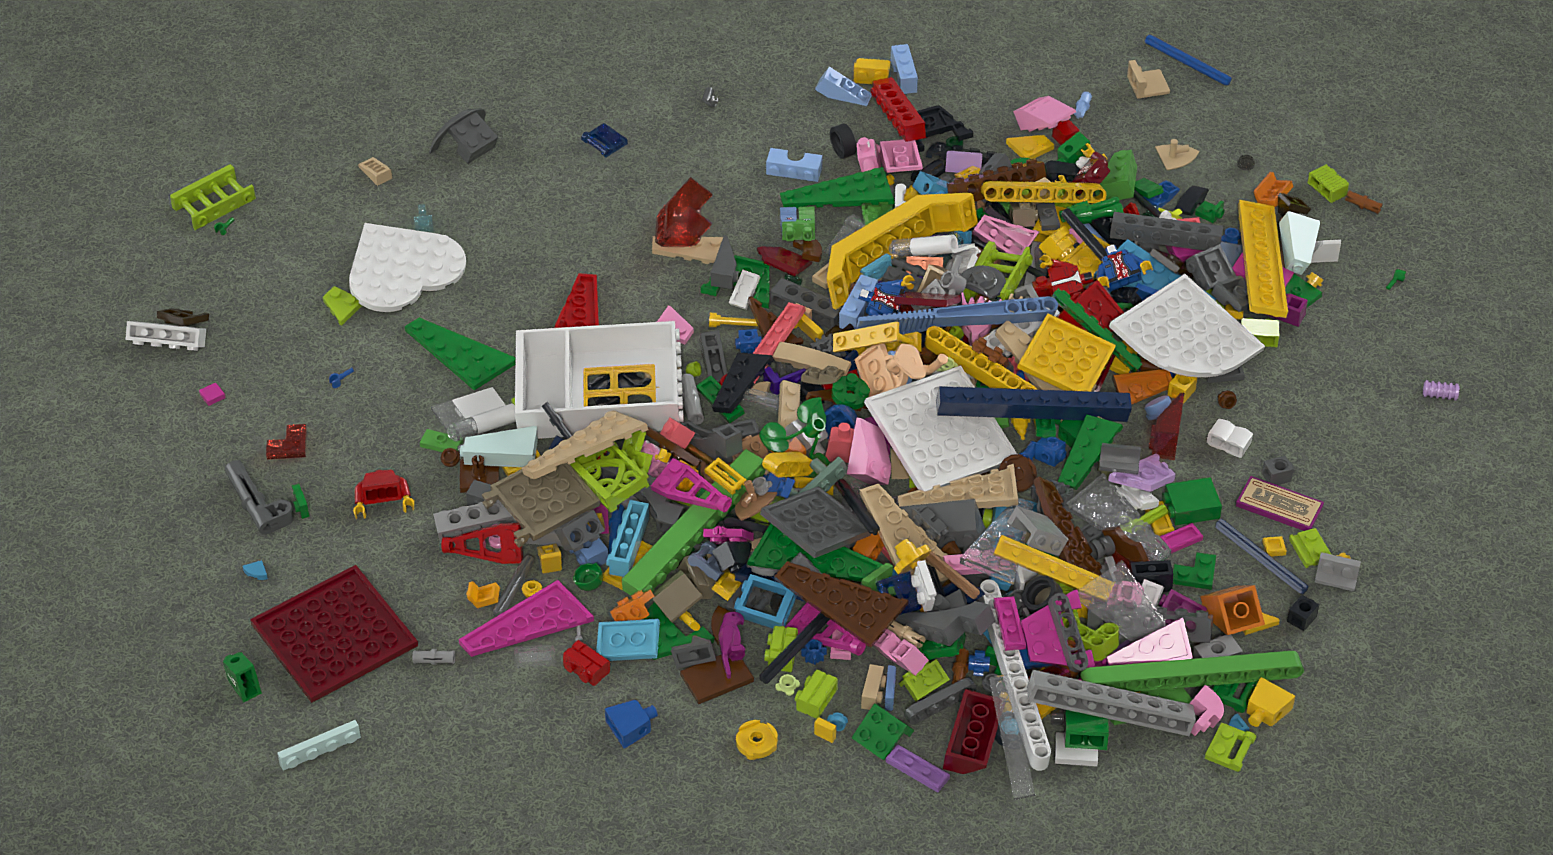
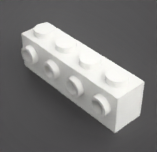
M127 321L125 340H133V344L144 345V342H151V346L162 347V344H169V348L180 349V346H187V350L198 351V347H205L206 329Z

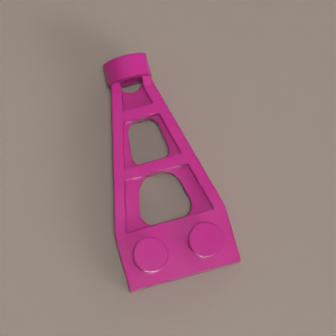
M674 458L651 485L652 491L668 499L722 512L728 511L732 503L730 497L720 493L690 466ZM684 478H688L695 484L689 492L676 489ZM701 488L710 492L706 499L695 497Z
M806 603L785 628H797L799 635L820 612ZM831 619L826 623L828 627L823 633L816 634L812 638L822 642L824 646L847 650L858 656L866 648V644ZM835 630L843 633L839 640L829 638Z

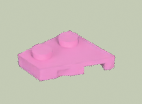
M668 306L657 322L675 321V328H679L680 340H677V342L686 344L694 333L693 327L671 306Z

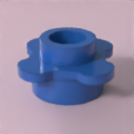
M1227 228L1221 240L1227 243L1238 244V240L1241 239V233L1235 228Z

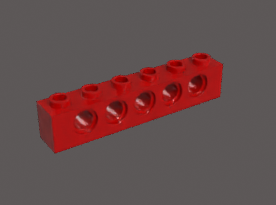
M889 77L872 81L871 95L876 99L877 105L881 106L883 113H886L893 127L898 130L899 136H902L905 142L926 138L924 120L895 80Z

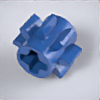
M815 639L810 640L801 649V656L805 657V662L814 665L820 661L824 662V655H827V648L823 647L822 642Z
M975 650V655H969L968 670L974 671L973 676H983V672H989L990 657L985 656V651Z

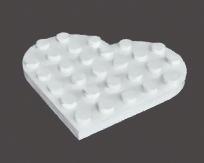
M365 223L349 277L350 292L352 296L359 300V304L368 309L379 312L402 310V307L415 303L420 297L422 290L437 291L445 289V286L451 283L455 284L465 272L466 256L462 247L446 235Z

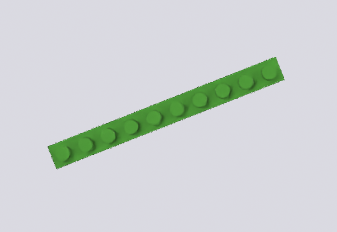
M747 449L730 465L746 481H753L758 477H763L765 473V468L762 466L763 459ZM728 474L730 478H732L735 482H738L735 478ZM716 481L712 484L720 493L732 499L730 508L740 501L741 496L747 492L745 485H741V489L735 490V494L732 495ZM705 491L699 498L706 499L710 492ZM692 505L622 578L623 591L632 595L639 590L646 592L651 589L653 593L657 585L662 584L667 575L678 567L679 562L691 553L692 548L702 542L704 529H714L716 523L721 518H724L728 511L722 512Z

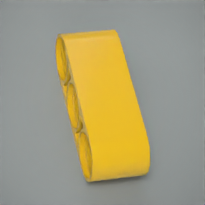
M801 452L769 453L762 463L763 468L779 478L808 476L813 472V469L810 467L813 460Z

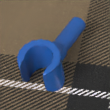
M353 368L339 375L336 373L331 374L329 382L332 383V387L338 388L341 385L340 380L354 372Z

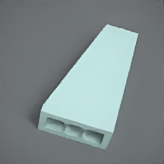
M1289 211L1281 219L1279 227L1286 269L1302 275L1311 264L1320 226L1319 220Z
M537 426L465 437L464 445L460 447V457L464 458V465H472L471 460L475 455H477V461H479V455L484 457V466L524 467L529 461L535 459L538 443Z

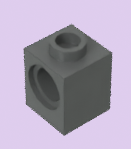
M1286 456L1264 461L1262 475L1267 482L1280 485L1292 481L1294 466L1288 461Z

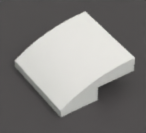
M1056 732L1055 764L1097 766L1098 749L1065 748L1064 733Z

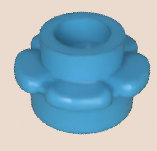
M835 712L827 718V721L836 725V731L844 730L846 723H848L847 717L839 712Z

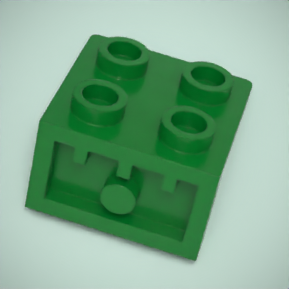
M874 703L853 734L852 739L880 759L886 760V757L890 754L903 734L910 737L914 729Z

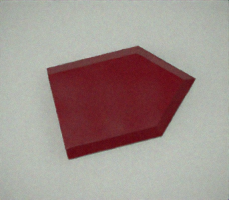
M762 246L757 248V252L762 256V261L765 264L793 276L798 275L812 265V261L802 259L801 255L783 247Z

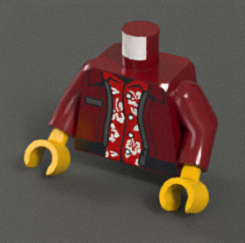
M1087 143L1088 149L1085 151L1081 149V151L1087 158L1091 157V159L1088 160L1071 181L1067 182L1063 175H1059L1060 181L1055 180V182L1100 184L1110 173L1108 160L1097 151H1094L1091 145ZM1080 189L1076 193L1082 194L1083 190Z

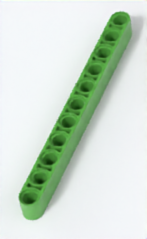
M1282 651L1090 667L1084 669L1080 676L1082 681L1139 692L1258 682L1261 677L1267 681L1293 679L1300 677L1304 673V668L1296 651Z

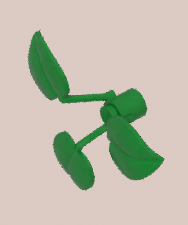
M821 397L806 400L798 407V419L802 423L807 424L803 429L790 436H786V430L783 426L776 422H770L759 432V437L764 446L776 453L785 452L789 448L787 440L804 432L808 438H815L809 453L810 459L818 458L826 466L830 464L827 457L822 453L813 454L817 442L821 438L819 434L826 427V415ZM813 470L808 476L815 478L818 474Z

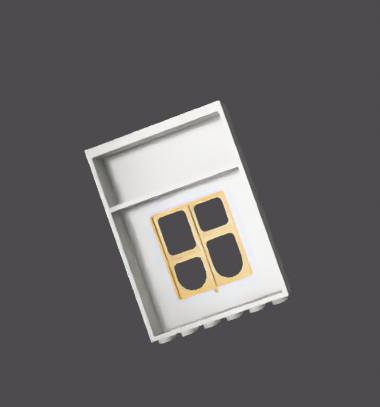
M675 321L516 330L515 418L517 429L537 426L538 439L555 438L556 435L563 437L557 427L551 424L549 416L541 407L546 402L550 404L556 414L559 413L563 419V424L572 436L575 432L585 429L591 422L599 420L607 412L613 410L646 423L654 431H661L669 417L679 423L684 422L683 411H679V409L683 408V398L679 397V395L683 394L682 383H678V381L682 380V370L678 369V367H681V355H677L681 353V344L677 342V340H680L679 328H675ZM645 372L652 378L649 385L645 387L618 388V374ZM609 374L610 388L588 390V376ZM646 395L652 399V403L628 404V396ZM591 397H620L619 405L588 406V399Z

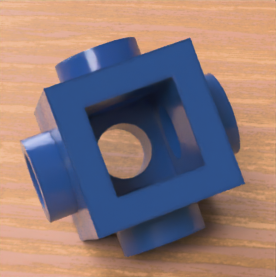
M757 329L738 330V338H735L736 349H739L740 353L753 354L762 341V337L758 336Z
M1042 437L1036 442L1035 459L1055 467L1066 457V442L1056 437Z

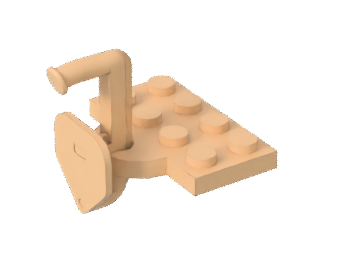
M884 343L871 346L854 360L861 379L870 388L869 397L906 385L908 376L911 379H923L925 375H931L948 362V357L944 354H939L933 363L923 365L920 354L913 345L901 344L894 355H888Z

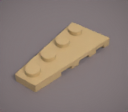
M653 236L652 254L673 258L679 256L689 261L695 259L705 264L714 263L723 237Z

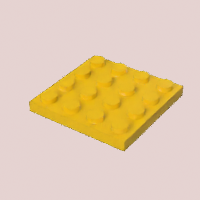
M1047 313L1018 363L1017 368L1064 391L1091 392L1116 345Z

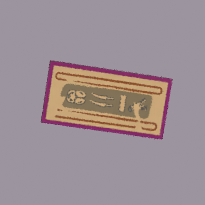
M1250 476L1236 502V507L1303 531L1313 528L1324 506L1323 501Z

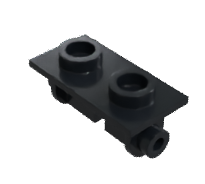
M1121 287L1112 290L1110 293L1116 303H1131L1136 306L1142 302L1141 297L1136 293L1139 289L1137 287Z

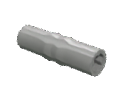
M683 374L682 380L678 382L682 383V398L687 419L698 425L703 422L704 416L693 375Z

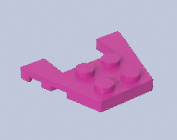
M1073 590L1066 594L1072 610L1081 609L1078 590ZM1055 601L1056 605H1062L1061 601ZM1048 605L1021 620L1030 662L1068 666ZM1086 650L1088 658L1087 668L1095 667L1092 650ZM1075 660L1074 663H1075V665H1076V664H1079V665H1080V664H1081V661H1080V660Z

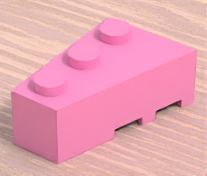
M987 215L981 218L972 232L973 235L979 237L983 242H995L997 249L1016 255H1022L1025 247H1029L1039 231L1023 228V226L1010 224Z

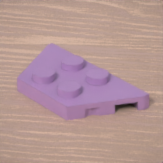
M1154 454L1139 461V474L1113 472L1109 475L1108 481L1151 492L1173 482L1175 473L1168 468L1165 462L1161 463L1159 461L1160 456L1158 454Z

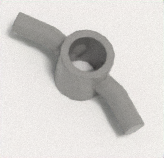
M958 254L955 257L951 270L946 271L940 279L941 286L948 290V294L952 295L962 293L966 287V279L958 275L959 267L963 260V256Z

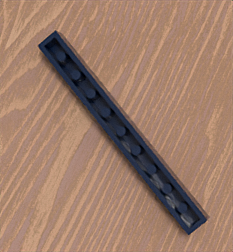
M939 386L936 397L937 416L1084 420L1086 415H1091L1114 422H1127L1132 410L1130 393Z

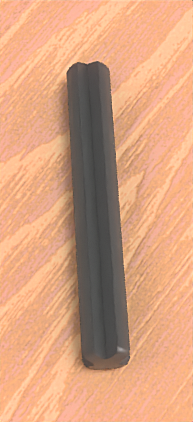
M524 556L500 596L498 603L494 606L492 610L494 616H498L507 610L534 564L533 556Z

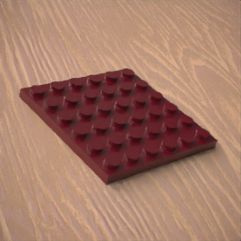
M356 565L250 619L253 628L311 703L418 647L417 639Z

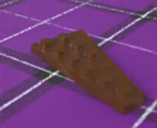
M1038 476L1033 482L1044 515L1048 516L1069 539L1058 556L1059 559L1110 580L1101 573L1102 566L1100 562H1096L1091 556L1093 550L1078 526L1074 527L1071 521L1073 516L1062 506L1064 501L1053 482Z
M786 562L774 576L776 581L870 648L909 604L907 599H898L892 597L891 594L873 591L871 588L857 583L832 578L828 574H820L791 562Z

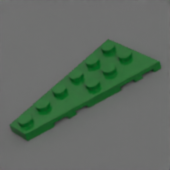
M883 167L780 193L783 207H796V209L798 207H807L808 205H816L817 208H821L827 204H832L833 207L861 206L863 203L879 205V202H888V205L895 204Z
M773 524L769 525L748 560L749 566L780 570L786 562H791L801 552L822 574H828L832 578L862 582V579L883 565L846 547H841L813 558Z

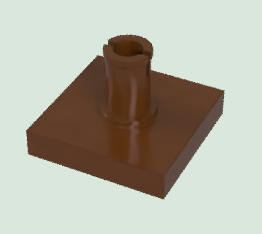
M477 455L473 456L471 460L472 465H464V459H460V493H467L474 480L491 485L499 481V466H484L483 456L479 455V461H477Z

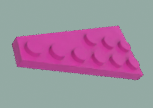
M557 580L459 639V645L472 657L593 622L594 616Z

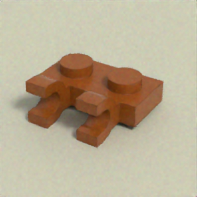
M982 337L974 341L972 344L973 351L978 354H984L988 357V360L995 364L998 363L1005 368L1008 367V358L1002 355V349L997 346L994 350L986 345L987 340Z

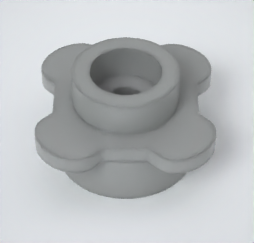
M758 477L752 481L755 492L759 496L767 493L772 486V482L767 481L764 477Z

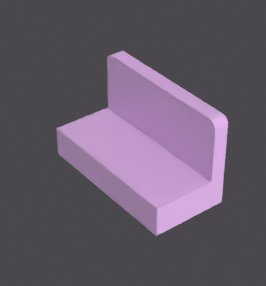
M947 151L945 172L958 173L970 166L978 167L981 170V153Z

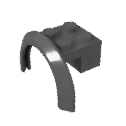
M481 108L467 109L451 118L435 135L429 154L439 148L441 140L448 132L459 144L457 153L467 164L495 148L498 137L484 122L485 110Z

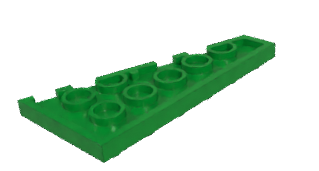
M420 317L404 326L405 331L473 390L478 389L516 365V357Z

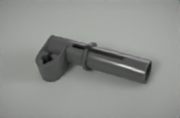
M234 460L226 465L224 471L239 495L243 509L248 511L261 534H269L293 522L292 506L289 501L278 500L266 505L263 493L258 491L243 463L240 460Z

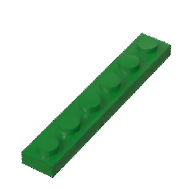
M1058 288L1053 293L1052 297L1057 300L1058 305L1089 333L1116 345L1113 354L1132 372L1135 373L1142 366L1140 358L1136 354L1128 352L1123 342H1117L1112 337L1113 334L1107 328L1103 329L1094 316L1086 314L1083 306L1079 303L1075 304L1065 290L1061 291Z

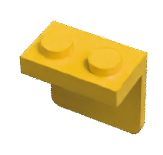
M858 58L856 63H854L853 82L873 84L872 81L889 78L890 61Z

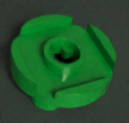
M850 373L833 383L831 396L836 404H844L852 407V409H859L865 406L864 402L869 397L870 388L856 374Z

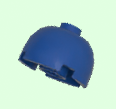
M837 404L825 411L827 439H829L831 428L839 427L841 423H848L850 428L855 429L858 416L851 407Z

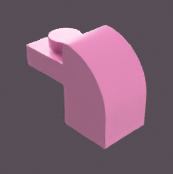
M1206 685L1190 702L1194 706L1195 714L1199 717L1191 733L1196 736L1200 730L1204 733L1209 726L1214 728L1224 713L1220 697Z

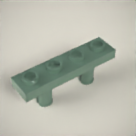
M838 456L831 464L826 466L818 458L814 459L810 467L818 475L799 493L818 486L827 492L833 484L847 473L848 468L845 462ZM792 487L789 497L799 493Z

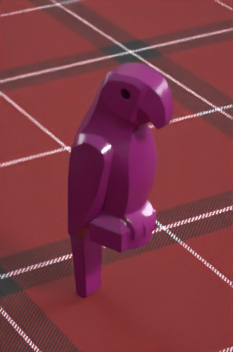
M735 611L725 614L719 631V647L728 679L731 678L728 659L730 658L731 661L742 660L745 656V648L741 644V634L738 629L740 624H744V617Z

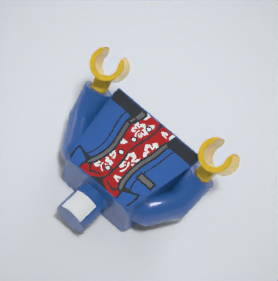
M1110 245L1105 248L1107 256L1102 258V264L1098 267L1096 279L1102 286H1107L1108 291H1112L1142 280L1141 270L1143 275H1145L1146 270L1153 271V267L1150 261H1144L1133 253H1129L1126 249L1117 251L1115 245Z
M907 275L900 280L876 283L872 292L862 288L858 299L868 302L865 312L869 316L888 315L889 313L891 315L893 313L897 314L900 304L894 303V296L905 293L906 289H903L905 286L907 289H913L914 285L909 282L915 280L911 275Z

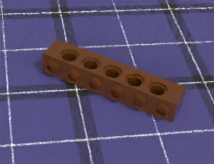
M1028 159L1024 164L1017 162L1013 163L1012 167H998L997 171L986 170L981 175L970 174L966 179L964 177L953 179L954 182L947 183L948 194L971 193L973 194L974 202L983 200L985 198L981 193L982 183L988 181L1036 182L1046 178L1044 162L1037 161V159ZM989 188L986 194L991 195L994 192V188ZM1006 189L1004 194L1012 192V189Z

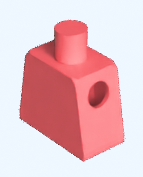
M841 423L839 427L831 428L825 453L829 461H834L839 456L845 463H849L854 429L850 428L848 423Z

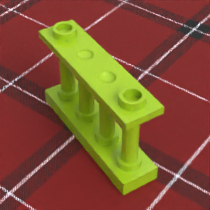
M231 164L170 195L172 208L175 211L185 208L191 214L194 230L256 199L254 186L251 184L243 188L236 181L235 169ZM228 184L237 191L230 196L221 189ZM213 192L222 199L215 204L206 197ZM200 200L207 208L198 212L191 203Z
M988 241L974 266H990L1000 272L1011 273L1009 278H1005L1006 283L1000 295L997 296L1001 297L1003 301L1008 300L1011 293L1014 294V290L1019 285L1027 268L1031 266L1033 256L1030 254V247H1025L1022 255L998 252L995 242ZM997 259L1017 262L1015 267L993 263ZM967 288L963 291L966 302H969L972 297L979 294Z

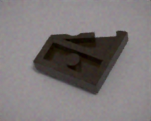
M169 308L157 311V318L164 320L168 324L174 323L177 326L189 327L191 324L209 321V313L204 312L193 315V311Z

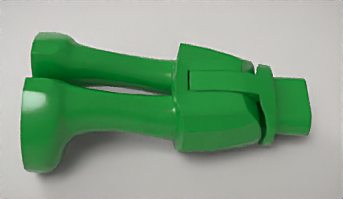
M1117 196L1093 204L1083 201L1067 207L1083 224L1091 223L1092 220L1101 217H1113L1114 212L1124 213L1122 204L1119 203ZM1059 211L1061 221L1066 222L1065 219L1061 216L1062 211Z

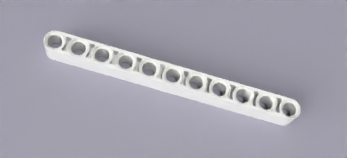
M984 580L980 588L985 592V595L979 598V602L990 605L996 620L988 628L990 639L1018 723L1029 763L1033 769L1042 771L1049 765L1051 748L1037 705L1034 702L1028 701L1027 685L1029 680L1019 650L1005 651L993 604L994 598L1002 597L999 586L993 580Z

